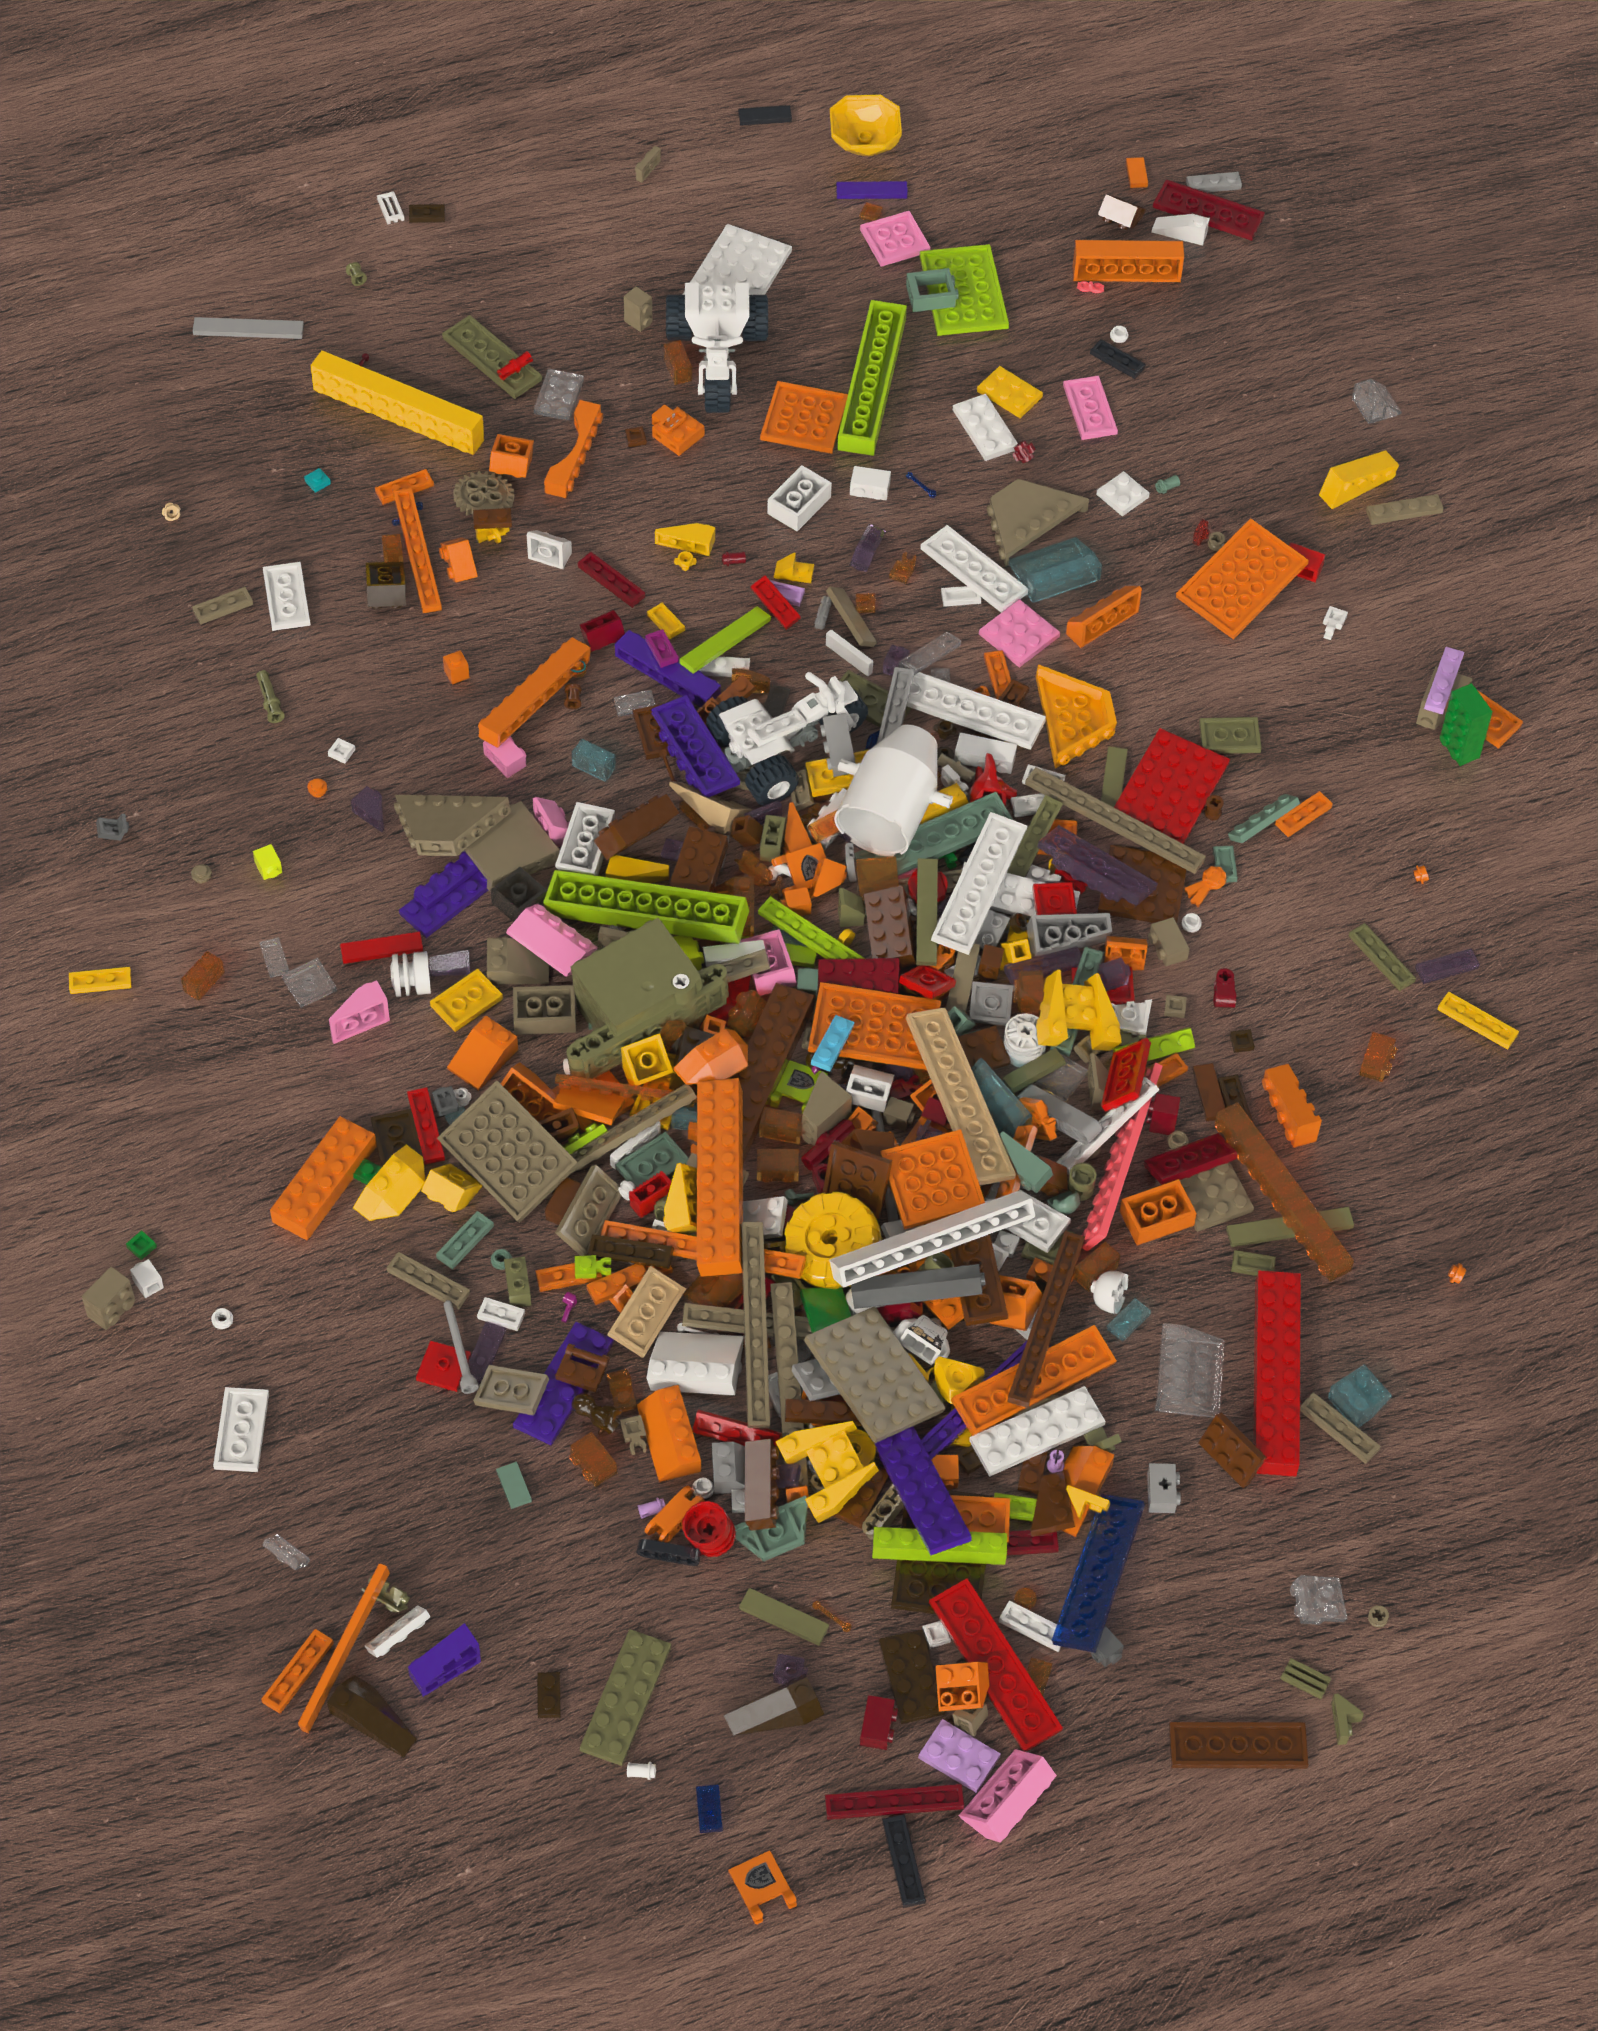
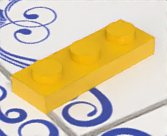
M130 967L69 973L70 994L132 988Z

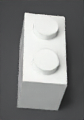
M854 466L850 484V495L887 500L891 471Z

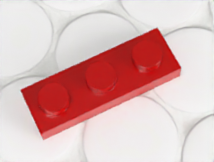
M766 575L750 586L751 590L785 630L801 619L798 612Z

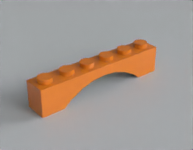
M579 400L574 412V426L578 432L577 443L565 459L550 467L544 480L545 493L567 498L569 491L572 492L574 479L578 478L580 473V465L585 462V453L590 450L592 437H595L597 434L598 423H602L603 413H601V405Z

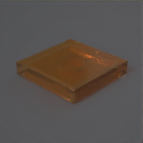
M896 856L856 859L859 896L864 899V894L899 886Z

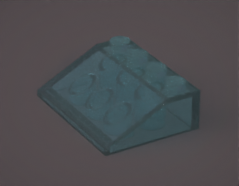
M1076 537L1009 559V565L1019 582L1029 589L1027 595L1032 603L1099 581L1101 578L1102 564L1095 553Z

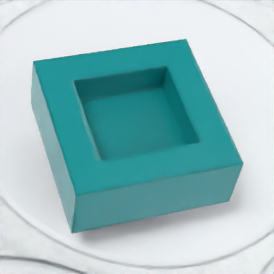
M320 468L304 476L305 482L315 493L331 484L328 476Z

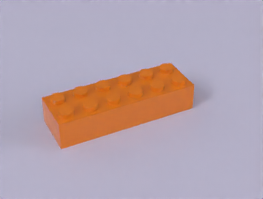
M1075 240L1073 280L1181 282L1184 262L1183 241Z
M339 1116L270 1209L272 1222L308 1241L353 1180V1173L364 1159L370 1157L377 1147L375 1134Z

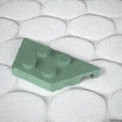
M806 1495L778 1507L779 1519H776V1528L750 1531L745 1522L736 1525V1540L762 1561H767L804 1545L808 1504L805 1500L807 1498Z

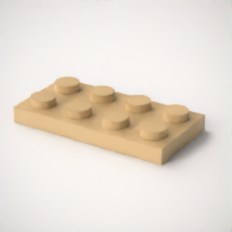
M650 1266L607 1335L643 1358L686 1288Z

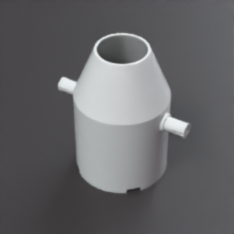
M901 725L867 751L861 763L856 764L842 758L838 765V771L852 774L854 778L835 814L834 820L838 830L842 834L845 832L851 837L850 842L868 852L881 856H894L895 853L904 854L929 804L936 803L950 808L953 796L937 792V741L935 738L918 726Z

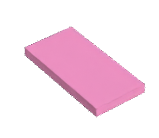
M1099 376L1063 382L1081 440L1117 434L1118 429Z

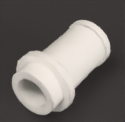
M628 1762L627 1777L647 1778V1780L655 1778L656 1764H652V1762H648V1764Z

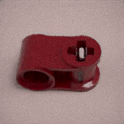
M1227 968L1220 969L1216 974V980L1213 985L1214 1007L1235 1008L1236 990L1234 973Z

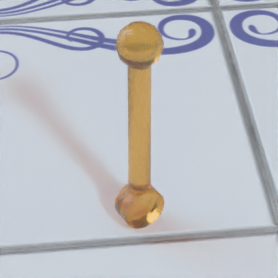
M819 1601L812 1603L814 1609H819L842 1626L844 1632L851 1630L850 1623H844L822 1607Z

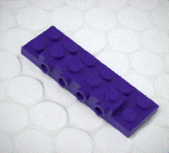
M687 695L652 709V715L660 726L659 737L663 743L667 742L669 745L668 752L671 757L676 756L677 766L680 771L684 770L686 772L685 777L689 785H694L703 796L708 798L740 785L739 777Z
M463 851L459 856V860L455 863L449 862L442 873L433 874L426 885L421 884L417 886L414 891V899L399 909V914L427 938L489 891L487 889V879L467 853Z

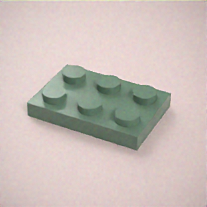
M664 1132L615 1164L616 1170L626 1181H631L636 1187H639L640 1184L643 1185V1182L653 1178V1175L656 1176V1173H660V1171H663L668 1178L674 1176L676 1165L678 1163L686 1164L689 1158L673 1139Z

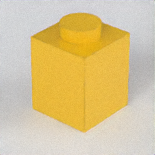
M1016 939L1001 943V947L1004 949L1003 957L1005 963H1016L1032 959L1027 939Z

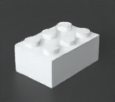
M801 465L768 498L767 514L798 531L831 498L832 483Z

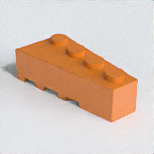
M1289 1064L1266 1069L1262 1085L1264 1090H1267L1270 1095L1269 1099L1272 1107H1275L1277 1110V1118L1279 1123L1283 1124L1285 1128L1286 1139L1291 1141L1293 1148L1316 1142L1322 1120L1319 1115H1314L1313 1111H1315L1313 1104L1307 1103L1304 1089L1299 1090V1081Z

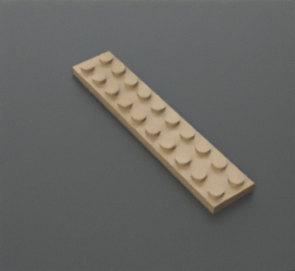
M946 1008L907 1014L906 1021L952 1131L960 1129L962 1131L979 1185L1014 1179L1016 1173Z

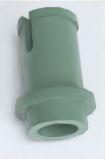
M1173 475L1165 480L1160 479L1155 484L1158 493L1164 494L1167 490L1180 486V480L1177 475Z

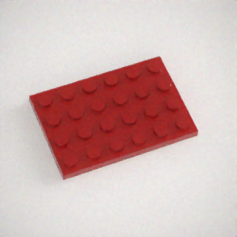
M1159 728L1114 808L1184 844L1206 806L1207 798L1212 795L1228 767L1230 759Z

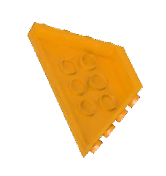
M1038 665L1035 677L1043 715L1046 716L1045 724L1056 769L1061 765H1066L1072 758L1081 756L1089 748H1095L1101 741L1110 739L1115 734L1117 720L1110 691L1070 677L1067 674L1054 671L1048 667Z

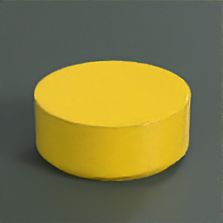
M849 928L845 929L837 940L848 947L855 938V932Z

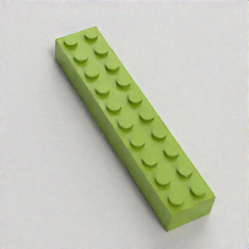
M875 300L870 302L838 434V450L874 456L906 322L907 305Z
M559 870L554 871L543 902L546 910L559 918L638 929L646 922L659 918L670 934L739 944L749 914L746 897Z

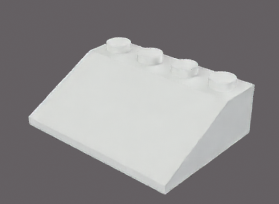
M659 1332L650 1357L647 1373L650 1390L656 1391L679 1385L680 1392L735 1395L744 1336Z

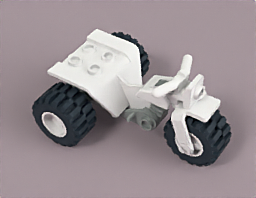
M685 283V295H667L666 337L668 341H690L692 337L694 344L706 347V349H699V352L706 353V356H704V361L699 363L698 395L705 393L706 413H729L730 393L737 395L736 364L734 361H730V356H728V353L735 352L736 350L728 349V347L741 344L743 339L744 341H766L768 338L767 295H749V283H735V285ZM704 368H705V386H703V369H704ZM730 369H732V386H730Z
M807 672L805 675L806 679L818 686L820 692L809 694L792 708V710L797 709L807 721L806 727L761 746H758L748 735V729L773 719V717L759 700L753 699L748 701L743 696H735L720 702L709 713L706 725L718 744L727 747L725 755L735 773L756 764L747 773L745 784L758 804L762 806L777 804L791 795L799 783L797 772L785 756L777 754L786 750L793 753L795 751L793 747L800 744L804 747L805 742L815 741L818 738V730L815 725L818 722L820 725H824L823 717L846 713L849 733L855 731L866 720L868 707L848 681L839 682L836 676L831 677L828 685H826L823 680L811 672Z

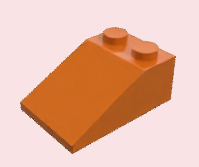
M485 1016L471 1030L447 1066V1069L479 1091L518 1051V1038L503 1026Z

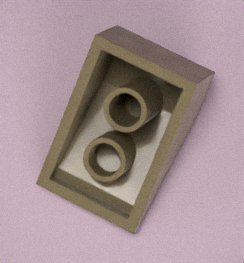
M508 937L487 938V978L493 985L549 984V964L515 939Z

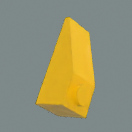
M694 523L655 530V544L709 556L715 542V527L706 524Z
M615 855L609 860L606 877L650 884L669 880L670 872L669 865Z

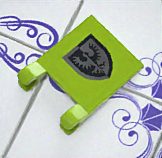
M789 1061L776 1090L771 1096L770 1106L778 1108L782 1096L804 1103L802 1106V1116L817 1078L823 1071H818L814 1075L812 1069L808 1066Z

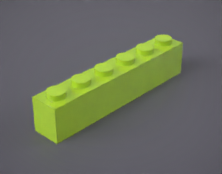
M874 1527L872 1558L1005 1565L1007 1533L970 1532L971 1542L930 1556L917 1529Z

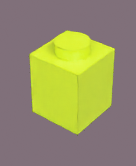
M272 844L253 851L255 864L264 880L274 878L282 873L281 862Z

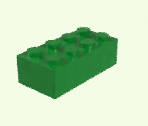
M1472 683L1451 692L1440 734L1441 744L1446 746L1452 759L1456 760L1459 766L1480 758L1493 712Z

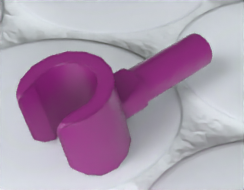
M567 1292L562 1302L567 1304L561 1320L564 1323L567 1322L571 1309L577 1304L576 1296L571 1292Z

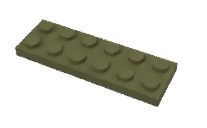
M470 315L442 333V337L446 342L514 399L542 381V375L529 364L522 367L520 372H515L505 380H501L497 370L507 365L511 359H516L519 356Z
M629 1629L580 1745L581 1752L620 1766L623 1765L670 1652L671 1643Z

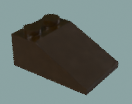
M365 563L368 607L379 609L388 606L392 608L406 606L404 563Z

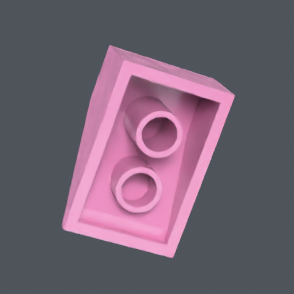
M780 929L741 940L742 942L763 940L768 954L771 969L751 975L758 996L771 993L776 983L788 987L797 986L794 968Z
M377 980L359 987L329 1018L333 1044L390 1021L387 998Z

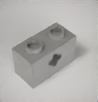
M1149 1463L1147 1472L1148 1512L1175 1513L1176 1506L1180 1505L1181 1501L1180 1492L1176 1491V1485L1180 1484V1473L1176 1472V1465Z

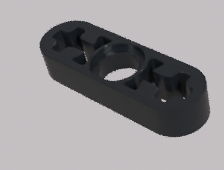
M649 1539L639 1540L636 1551L638 1555L645 1558L689 1566L699 1565L701 1551L696 1548Z

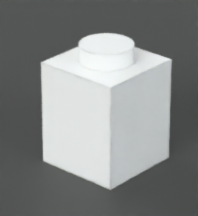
M149 1259L137 1263L130 1269L134 1283L145 1298L164 1288L161 1276Z

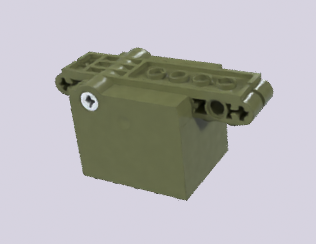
M659 918L646 922L642 927L628 932L626 936L612 941L601 950L594 951L585 959L576 961L570 967L577 1009L587 1023L591 1024L593 1031L585 1037L576 1039L567 1048L566 1053L570 1076L576 1081L585 1080L588 1083L618 1065L623 1067L621 1047L659 1033L663 1044L670 1041L671 1036L674 1035L675 1037L677 1033H682L685 1026L699 1029L700 1023L704 1021L707 1014L727 1004L726 998L729 995L726 968L721 964H714L698 971Z

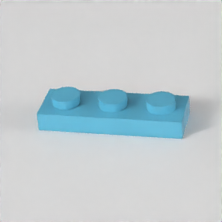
M835 1015L811 1060V1065L829 1072L831 1071L854 1028L853 1021Z

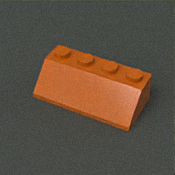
M1124 586L1120 590H1115L1107 598L1099 600L1096 605L1086 608L1080 615L1072 617L1067 622L1066 634L1080 648L1084 647L1139 612L1142 588L1140 586Z
M679 1385L656 1390L638 1403L637 1409L642 1417L646 1440L658 1481L662 1482L701 1472V1458Z

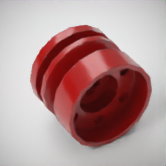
M710 1501L699 1502L691 1506L685 1513L682 1521V1530L692 1546L701 1551V1555L718 1557L726 1553L733 1546L736 1539V1528L724 1509L717 1503Z

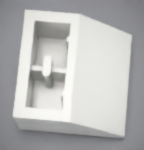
M854 1065L846 1092L852 1096V1104L884 1112L894 1075Z

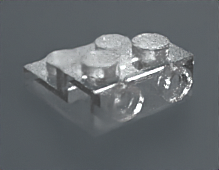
M1300 1575L1292 1583L1290 1593L1296 1599L1294 1613L1296 1617H1299L1300 1624L1320 1625L1324 1621L1344 1622L1348 1619L1339 1578Z

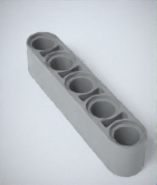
M1029 1085L1015 1098V1101L1022 1097L1042 1100L1047 1105L1048 1116L1055 1118V1128L1085 1145L1102 1131V1127L1096 1119L1035 1085Z

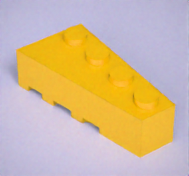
M1385 450L1331 467L1319 496L1331 509H1334L1393 479L1399 464Z

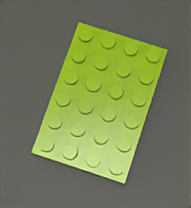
M990 244L920 251L919 257L922 270L929 271L949 268L951 275H954L955 278L954 288L958 289L959 299H956L955 307L932 310L937 336L1009 329L1007 313ZM946 283L926 285L928 295L948 292Z

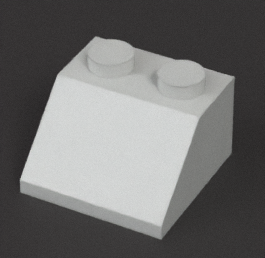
M538 530L527 533L528 559L564 569L572 554L571 541Z

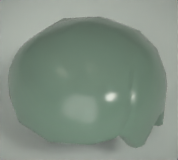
M1068 1191L1048 1199L1047 1203L1051 1208L1066 1216L1072 1214L1079 1207L1080 1196L1077 1191H1074V1194Z

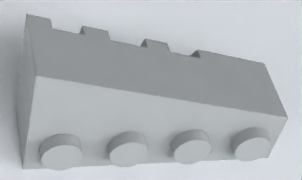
M1110 913L1032 915L1026 925L1032 958L1031 962L1106 942V936H1110L1112 933Z

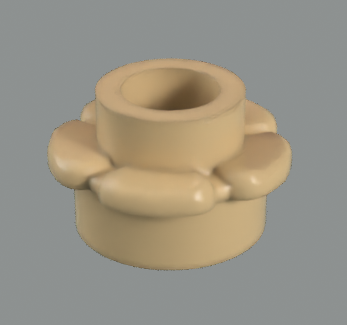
M167 503L165 508L162 509V515L168 521L177 520L180 517V507L177 504Z

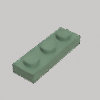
M477 1211L436 1253V1258L453 1270L494 1227V1222Z

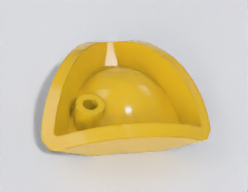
M941 1356L935 1360L934 1366L938 1390L942 1397L950 1404H953L951 1401L952 1397L981 1383L985 1375V1371L981 1367Z

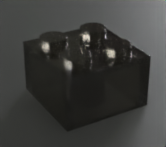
M518 867L490 889L492 904L513 922L526 908L535 904L544 906L543 902L547 893V889L521 867Z

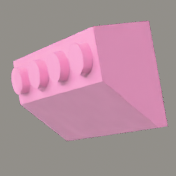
M539 904L526 908L506 932L566 977L572 975L570 966L576 961L590 956L598 948L588 938H584L574 928L569 927L559 917L554 916L544 906Z
M1015 1749L959 1816L985 1838L1001 1842L1008 1836L1016 1823L1023 1818L1026 1811L1036 1803L1037 1798L1050 1786L1057 1775L1043 1756Z

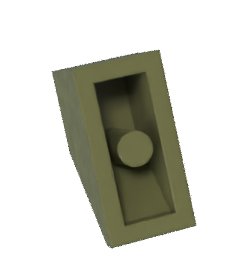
M839 888L838 896L840 927L863 926L864 917H867L862 897L844 888Z

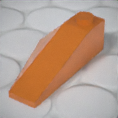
M1073 1446L1064 1463L1063 1473L1066 1486L1069 1485L1097 1496L1112 1468L1114 1454L1096 1446ZM1069 1496L1075 1527L1062 1531L1076 1537L1090 1511V1505H1086L1080 1520Z

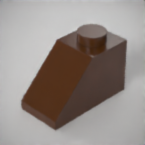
M572 1107L539 1121L543 1128L558 1143L566 1141L580 1127Z

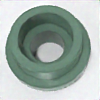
M498 1249L491 1256V1264L496 1269L504 1270V1261L498 1262V1260L510 1259L512 1256L507 1250Z

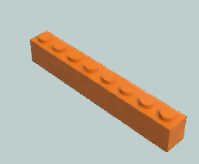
M573 637L564 642L558 651L552 653L544 664H540L532 675L530 674L521 685L515 688L512 694L506 696L498 707H494L491 713L479 722V738L498 748L577 673L571 671V668L572 670L580 671L584 667L581 661L585 665L590 661L591 647Z

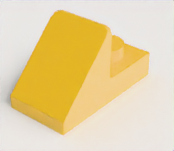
M792 553L777 561L774 578L811 583L814 564L796 562V553Z
M1067 1486L1066 1490L1080 1520L1087 1504L1090 1505L1089 1509L1101 1513L1102 1510L1108 1512L1109 1500L1075 1487Z

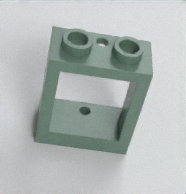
M949 268L907 273L906 288L913 312L955 307L959 294L958 289L954 288L955 278L954 275H951ZM946 283L948 292L921 296L917 287Z

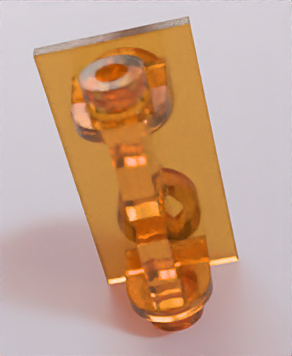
M745 850L742 853V859H734L739 865V869L748 874L755 885L759 887L771 886L768 881L773 878L772 871L763 863H760L757 867L756 865L760 860L752 851Z

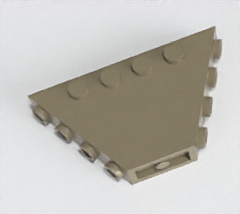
M1020 479L1015 480L990 497V505H987V514L992 518L991 528L992 531L996 532L995 543L1000 547L999 557L1000 560L1004 561L1005 567L1009 563V557L1077 511L1087 512L1089 499Z
M395 795L396 803H393L411 848H415L418 855L427 856L459 855L511 813L508 797Z

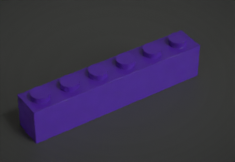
M628 630L615 643L616 657L680 696L687 695L690 702L698 707H702L711 697L716 699L721 694V685L716 680H711L699 670L693 674L679 663L680 660L677 663L660 668L646 640L637 633Z

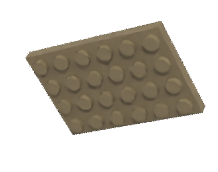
M497 1080L437 1138L518 1223L527 1217L580 1165Z
M871 1307L805 1337V1343L874 1444L932 1418L945 1410L941 1400L876 1307Z

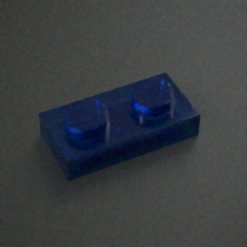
M719 1785L696 1786L699 1832H722Z

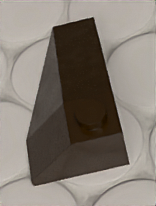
M802 1674L724 1714V1717L732 1734L735 1736L805 1725L823 1716L824 1712L807 1676Z
M356 1675L341 1683L327 1701L330 1714L403 1758L417 1740L374 1686Z

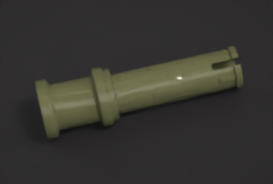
M265 670L259 671L256 677L264 697L263 706L268 713L267 719L270 723H279L285 717L284 712L280 709V700L275 696L269 673Z

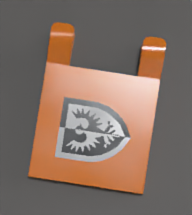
M821 843L771 860L774 867L784 863L788 865L794 885L782 889L783 896L784 891L804 887L809 889L811 887L818 861L826 858Z
M770 1850L728 1870L756 1925L763 1922V1913L758 1906L782 1895L789 1909L797 1906L796 1897Z

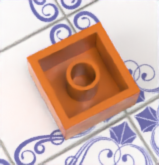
M497 434L491 450L489 471L496 474L513 475L517 478H526L532 461L534 440Z

